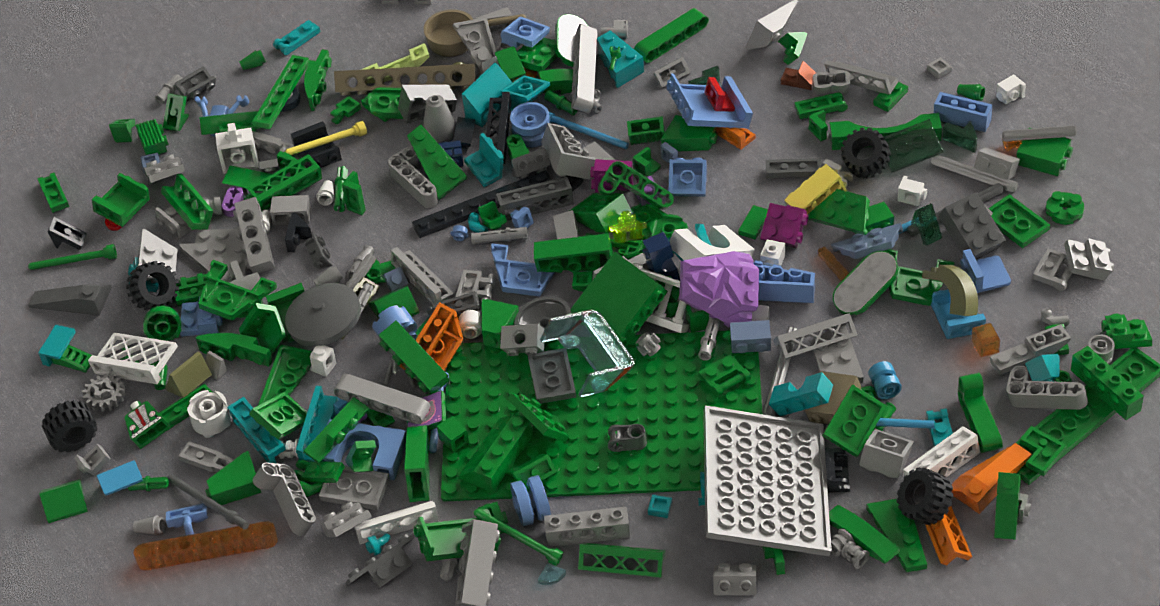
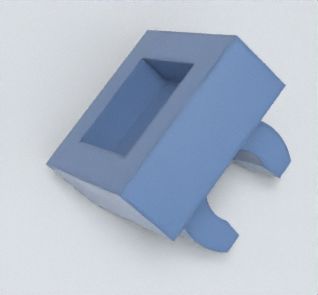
M527 207L510 213L515 228H528L534 223L530 210Z

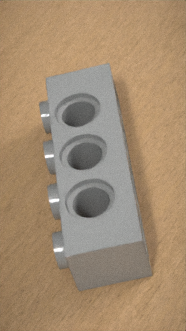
M256 197L234 203L236 210L233 211L235 220L239 221L240 226L237 227L239 236L243 238L241 247L243 253L247 254V258H245L247 269H251L253 273H262L275 269L261 208Z
M627 507L544 516L548 547L630 538Z

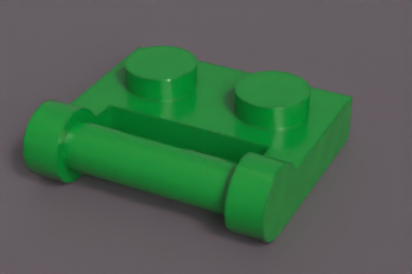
M731 354L698 371V377L716 397L722 395L723 391L751 379L749 371L746 368L744 369Z

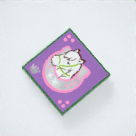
M442 390L420 397L428 401L430 409L421 424L407 421V427L427 425L429 431L437 428L442 421L446 420L445 393Z

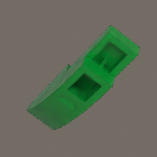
M324 49L321 50L316 61L309 60L305 71L304 86L311 111H315L317 104L321 102L323 92H326L327 83L324 79L328 68L331 67L332 59L329 56V51Z
M211 333L196 337L199 351L204 354L210 351L229 361H233L237 356L240 359H247L258 365L268 367L273 362L270 349L259 346L255 337L234 333Z

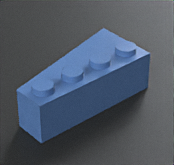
M755 260L753 264L759 268L758 300L814 303L815 273L794 268L785 270L776 264L771 267L763 265L762 261Z

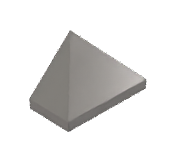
M681 57L660 67L653 73L660 87L663 88L667 85V81L670 80L671 73L678 80L691 72L684 58Z

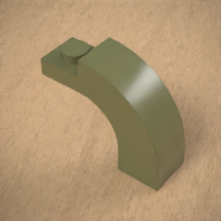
M939 265V267H931V271L923 270L922 278L941 281L949 289L951 296L949 314L961 316L977 315V291L972 279L964 270L953 265Z

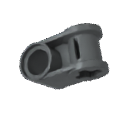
M640 424L612 425L608 428V435L610 436L608 448L611 451L642 450L647 445L645 428Z

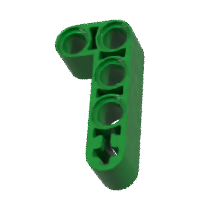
M620 161L613 162L608 167L598 184V191L601 195H611L620 184L661 210L670 207L674 201V197L669 191ZM614 166L621 169L620 175L613 173L612 168ZM629 176H633L636 178V185H631L629 183ZM604 182L611 184L612 189L610 191H606L603 188ZM645 186H650L652 188V195H648L644 192ZM665 196V197H666V203H665V204H662V203H661V202H662V199H661V198H663V197Z
M978 372L959 377L958 399L971 431L978 436L980 452L985 453L1002 449L1003 443L983 396L984 383L981 374Z

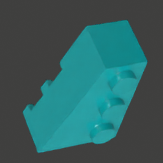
M611 30L597 38L598 55L604 66L607 67L616 88L644 73L643 56ZM613 46L614 51H616L619 46L621 57L616 59L614 70L611 71L609 70L611 63L609 48Z

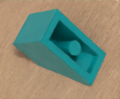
M1058 354L1040 355L1025 363L1032 381L1054 382L1053 379L1059 377L1060 357Z

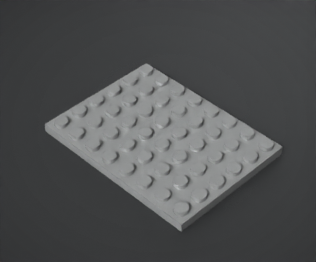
M705 405L703 421L706 538L829 556L831 553L825 446L824 437L822 436L824 432L823 424Z

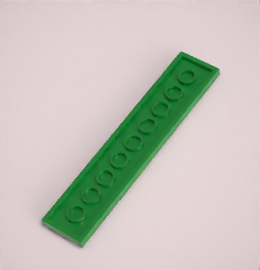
M1138 348L1129 349L1110 365L1140 393L1160 377V364ZM1087 385L1084 386L1088 398L1087 406L1082 409H1056L1035 426L1036 429L1067 445L1066 451L1056 462L1117 413ZM1020 439L1016 442L1033 455L1034 452L1020 444ZM1026 463L1016 473L1020 474L1021 480L1028 485L1041 476L1027 468Z

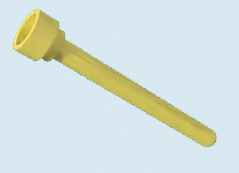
M360 121L355 123L350 129L286 149L285 153L294 155L352 135L360 137L367 134L365 123Z

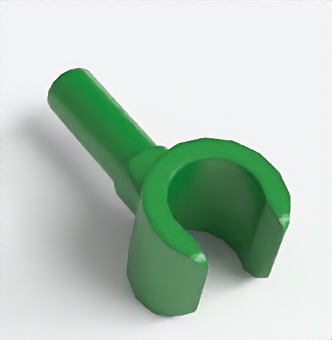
M613 46L609 48L611 55L609 70L611 71L614 70L616 59L621 57L619 46L616 51H614Z

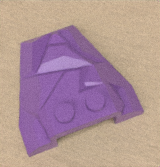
M731 251L681 261L679 300L699 311L704 310L709 313V317L720 319L727 327H730L732 322L752 321V312L758 308L759 268L753 264L750 254Z

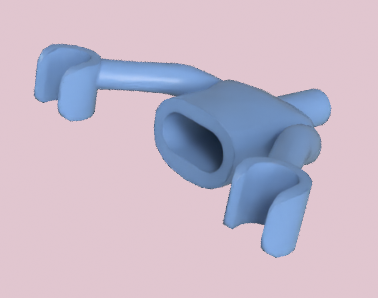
M238 95L236 97L237 101L230 109L224 105L212 106L209 115L206 108L208 101L205 96H203L202 100H200L199 96L195 97V102L201 107L203 117L232 114L239 105L245 107L249 104V99L246 95L243 99Z

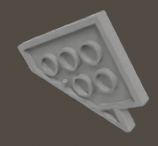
M237 229L197 230L195 243L179 244L181 252L207 274L210 271L212 260L227 264L228 270L231 269L230 262L237 260L243 277L246 276L245 258H247V254L243 253L241 247L243 238L239 236ZM228 271L221 279L226 282L233 281Z

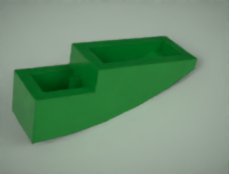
M551 69L538 72L540 80L550 82V86L543 93H546L548 90H560L561 95L572 92L573 69Z

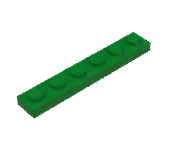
M296 55L291 56L253 119L254 127L271 129L306 70L309 58Z

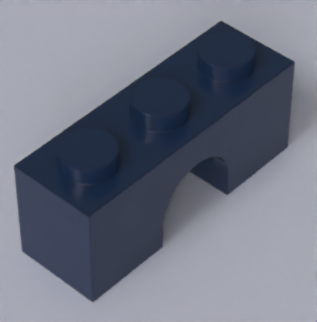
M662 232L643 240L644 249H642L645 259L648 260L645 261L648 270L664 276H671L672 279L680 281L678 269L672 260V257H674L672 247L665 233Z

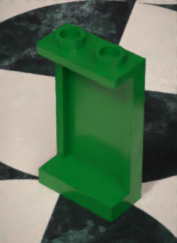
M481 509L485 513L491 515L489 509ZM418 517L413 531L414 536L419 540L420 551L422 554L424 553L427 562L461 558L464 555V551L460 549L461 541L464 540L466 535L465 532H462V525L473 519L483 520L469 518L425 523L423 517ZM500 535L498 542L495 543L494 551H496V553L501 542Z

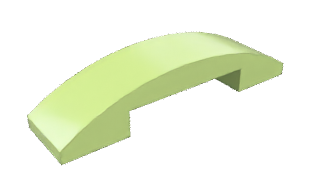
M424 43L409 49L410 55L382 67L375 63L361 70L419 67L430 56ZM390 76L384 78V82L392 80ZM369 77L367 83H375V79Z

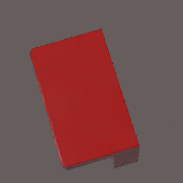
M708 77L704 93L715 111L734 112L735 107L726 91L722 90L715 77Z

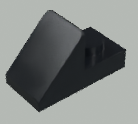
M292 213L285 236L287 252L295 253L296 246L300 244V239L312 238L310 226L296 213Z
M56 217L52 218L47 231L57 249L64 242L80 250L87 235L86 232Z

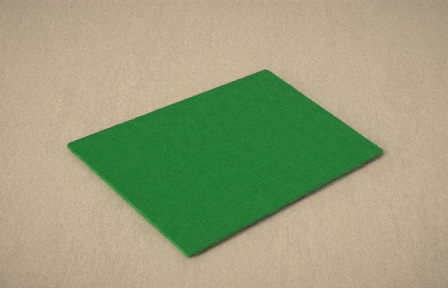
M730 330L717 332L716 346L712 349L709 360H702L698 356L701 348L700 341L705 332L656 334L661 341L658 343L661 347L653 356L648 354L643 356L637 350V346H639L637 340L641 335H634L628 346L621 353L600 337L558 338L544 342V352L562 348L567 349L576 398L542 403L540 408L548 411L553 416L552 420L554 422H559L565 427L564 431L570 437L564 443L543 435L532 424L534 435L511 469L540 453L548 454L557 472L542 480L547 497L700 491V472H704V407L706 405L763 414L759 352L732 353ZM483 342L461 343L447 366L449 382L446 384L445 409L446 420L453 416L467 429L469 443L454 453L443 443L441 500L449 502L512 499L510 483L515 482L513 476L506 474L494 493L460 480L458 476L498 419L513 413L525 417L507 399L511 393L523 394L529 399L533 398L536 400L528 354L519 353L518 356H509L502 349L486 346ZM731 354L744 369L746 368L749 371L751 379L723 391L722 395L716 397L698 377V371ZM631 367L627 373H625L610 388L604 391L622 372V369ZM640 424L645 428L647 445L644 449L620 452L609 450L608 442L610 441V436L608 435V428L610 426Z

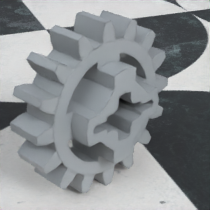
M104 374L102 378L97 375V379H90L91 384H85L86 389L82 390L85 404L87 403L88 408L93 407L95 412L99 408L101 412H104L105 408L111 411L112 406L118 407V401L123 402V396H126L124 383L121 382L120 377L115 378L114 374L110 377Z

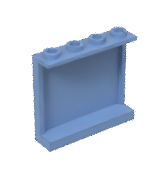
M671 73L670 80L667 81V90L688 126L749 129L753 112L732 77L725 76L723 84L720 86L723 91H726L735 107L734 112L715 111L704 93L706 85L679 84L675 75Z

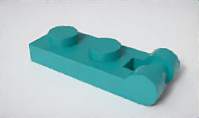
M307 20L283 38L275 39L273 47L288 55L321 32L320 27Z
M946 408L940 409L937 412H933V410L926 411V419L934 421V429H929L933 446L935 447L953 434ZM941 419V422L935 423V420Z

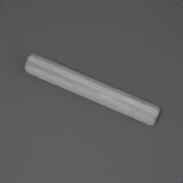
M1074 125L1003 131L1002 138L1003 141L1007 142L1076 136L1077 130Z

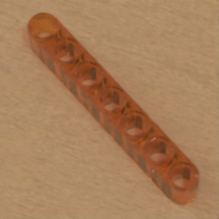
M264 521L249 524V527L245 530L236 526L143 543L136 546L133 553L138 567L146 571L271 548L277 544L278 537L274 524Z

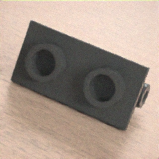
M312 231L313 237L306 240L305 246L311 255L313 265L318 269L322 268L326 263L332 266L330 261L331 254L324 247L326 245L324 239Z

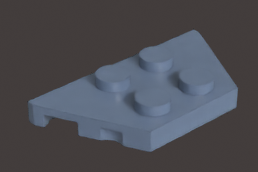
M898 223L882 229L875 228L867 233V235L855 234L852 238L832 243V251L837 252L841 250L842 255L858 259L875 251L891 249L899 238L898 232H903L902 225Z

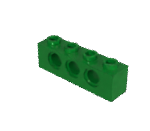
M1089 346L1072 355L1071 371L1123 419L1128 420L1141 411L1144 395Z

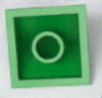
M408 286L400 287L368 304L378 319V315L382 311L396 305L399 308L404 306L411 317L420 313Z
M80 479L41 490L39 493L48 523L88 512Z

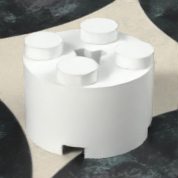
M205 390L195 394L190 399L187 411L192 427L197 433L205 438H210L231 425L227 401L222 393L218 391L213 393Z

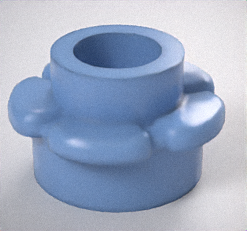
M456 225L450 234L454 240L463 241L468 238V229L465 226Z

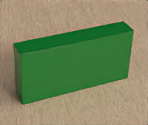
M753 205L740 226L738 235L756 240L763 228L768 209Z

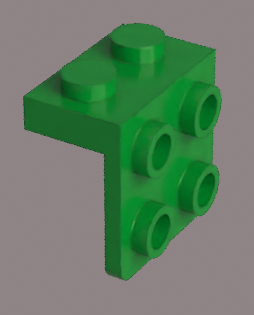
M255 303L239 327L240 334L257 337L260 346L270 349L271 355L285 337V329L277 308L272 305Z

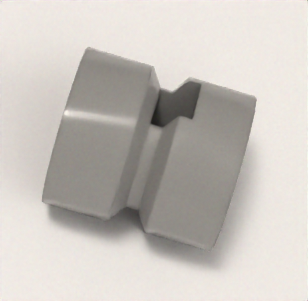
M1103 334L1092 336L1089 339L1088 346L1111 365L1115 347L1114 341Z

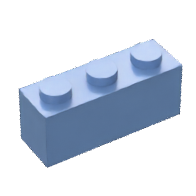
M940 92L934 103V113H939L940 121L986 132L991 122L992 104Z

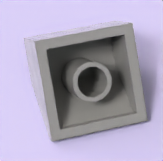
M874 429L864 444L859 466L864 467L868 471H876L884 474L886 477L898 479L906 465L914 441Z

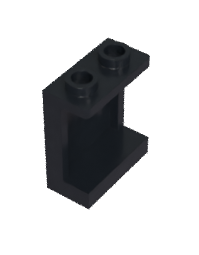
M323 121L290 134L294 147L329 136ZM333 142L297 153L300 159L309 154L320 168L342 160L340 148L335 146ZM309 162L304 164L306 168L312 166Z

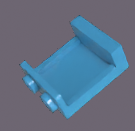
M949 289L933 293L931 307L946 339L984 332L986 323L984 313H977V315L973 316L949 314L951 303Z

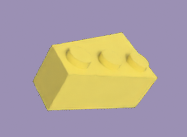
M825 164L808 180H805L799 188L790 193L784 201L786 205L805 209L808 214L836 189L847 190L841 177Z

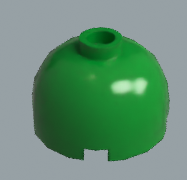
M156 306L150 309L143 320L144 334L151 339L174 340L179 337L182 330L181 319L178 313L168 306Z

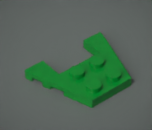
M885 250V252L893 255L897 261V250ZM937 259L936 267H939V265L954 266V262ZM898 266V276L889 286L892 299L931 306L933 293L940 291L944 283L938 280L922 278L923 271Z
M212 260L198 305L199 309L232 321L276 290L277 285L276 282L262 277L252 290L226 282L221 279L228 271L227 264Z

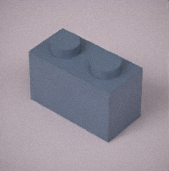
M769 320L730 323L732 353L771 351Z

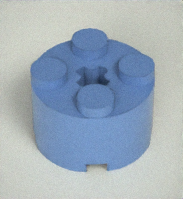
M396 305L385 309L378 315L379 320L377 322L374 320L372 327L377 336L397 320L414 339L417 338V324L404 306L399 308Z

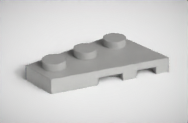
M486 17L453 23V28L469 52L486 45L492 58L495 57L494 52H496Z

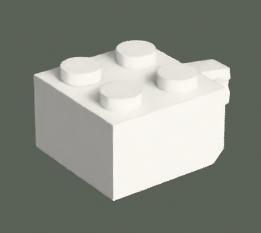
M235 123L227 124L228 132L215 134L223 174L227 173L230 165L246 169L259 168L258 155L251 128L236 130Z

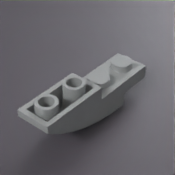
M1060 324L1026 337L1025 343L990 356V363L999 375L1011 371L1016 366L1026 367V362L1040 355L1054 354L1071 341V337Z

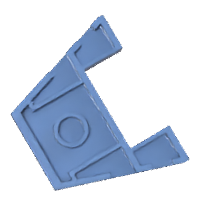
M491 244V253L502 292L540 297L555 272H537L535 263L507 260L508 245Z

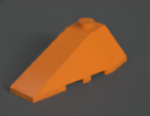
M1014 443L961 474L953 482L951 493H953L955 498L980 514L997 496L998 472L1017 473L1032 454L1017 443Z

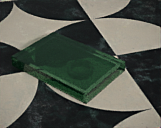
M930 119L884 137L891 152L889 156L890 162L888 163L891 173L944 153Z

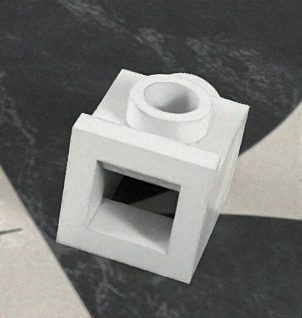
M1012 75L997 84L996 97L1004 104H1008L1018 97L1024 98L1026 84L1015 75Z
M903 176L898 187L897 201L919 206L921 201L925 200L927 196V189L924 188V183L907 179L908 176Z
M316 346L310 355L312 364L310 371L327 377L337 364L334 350L328 346Z

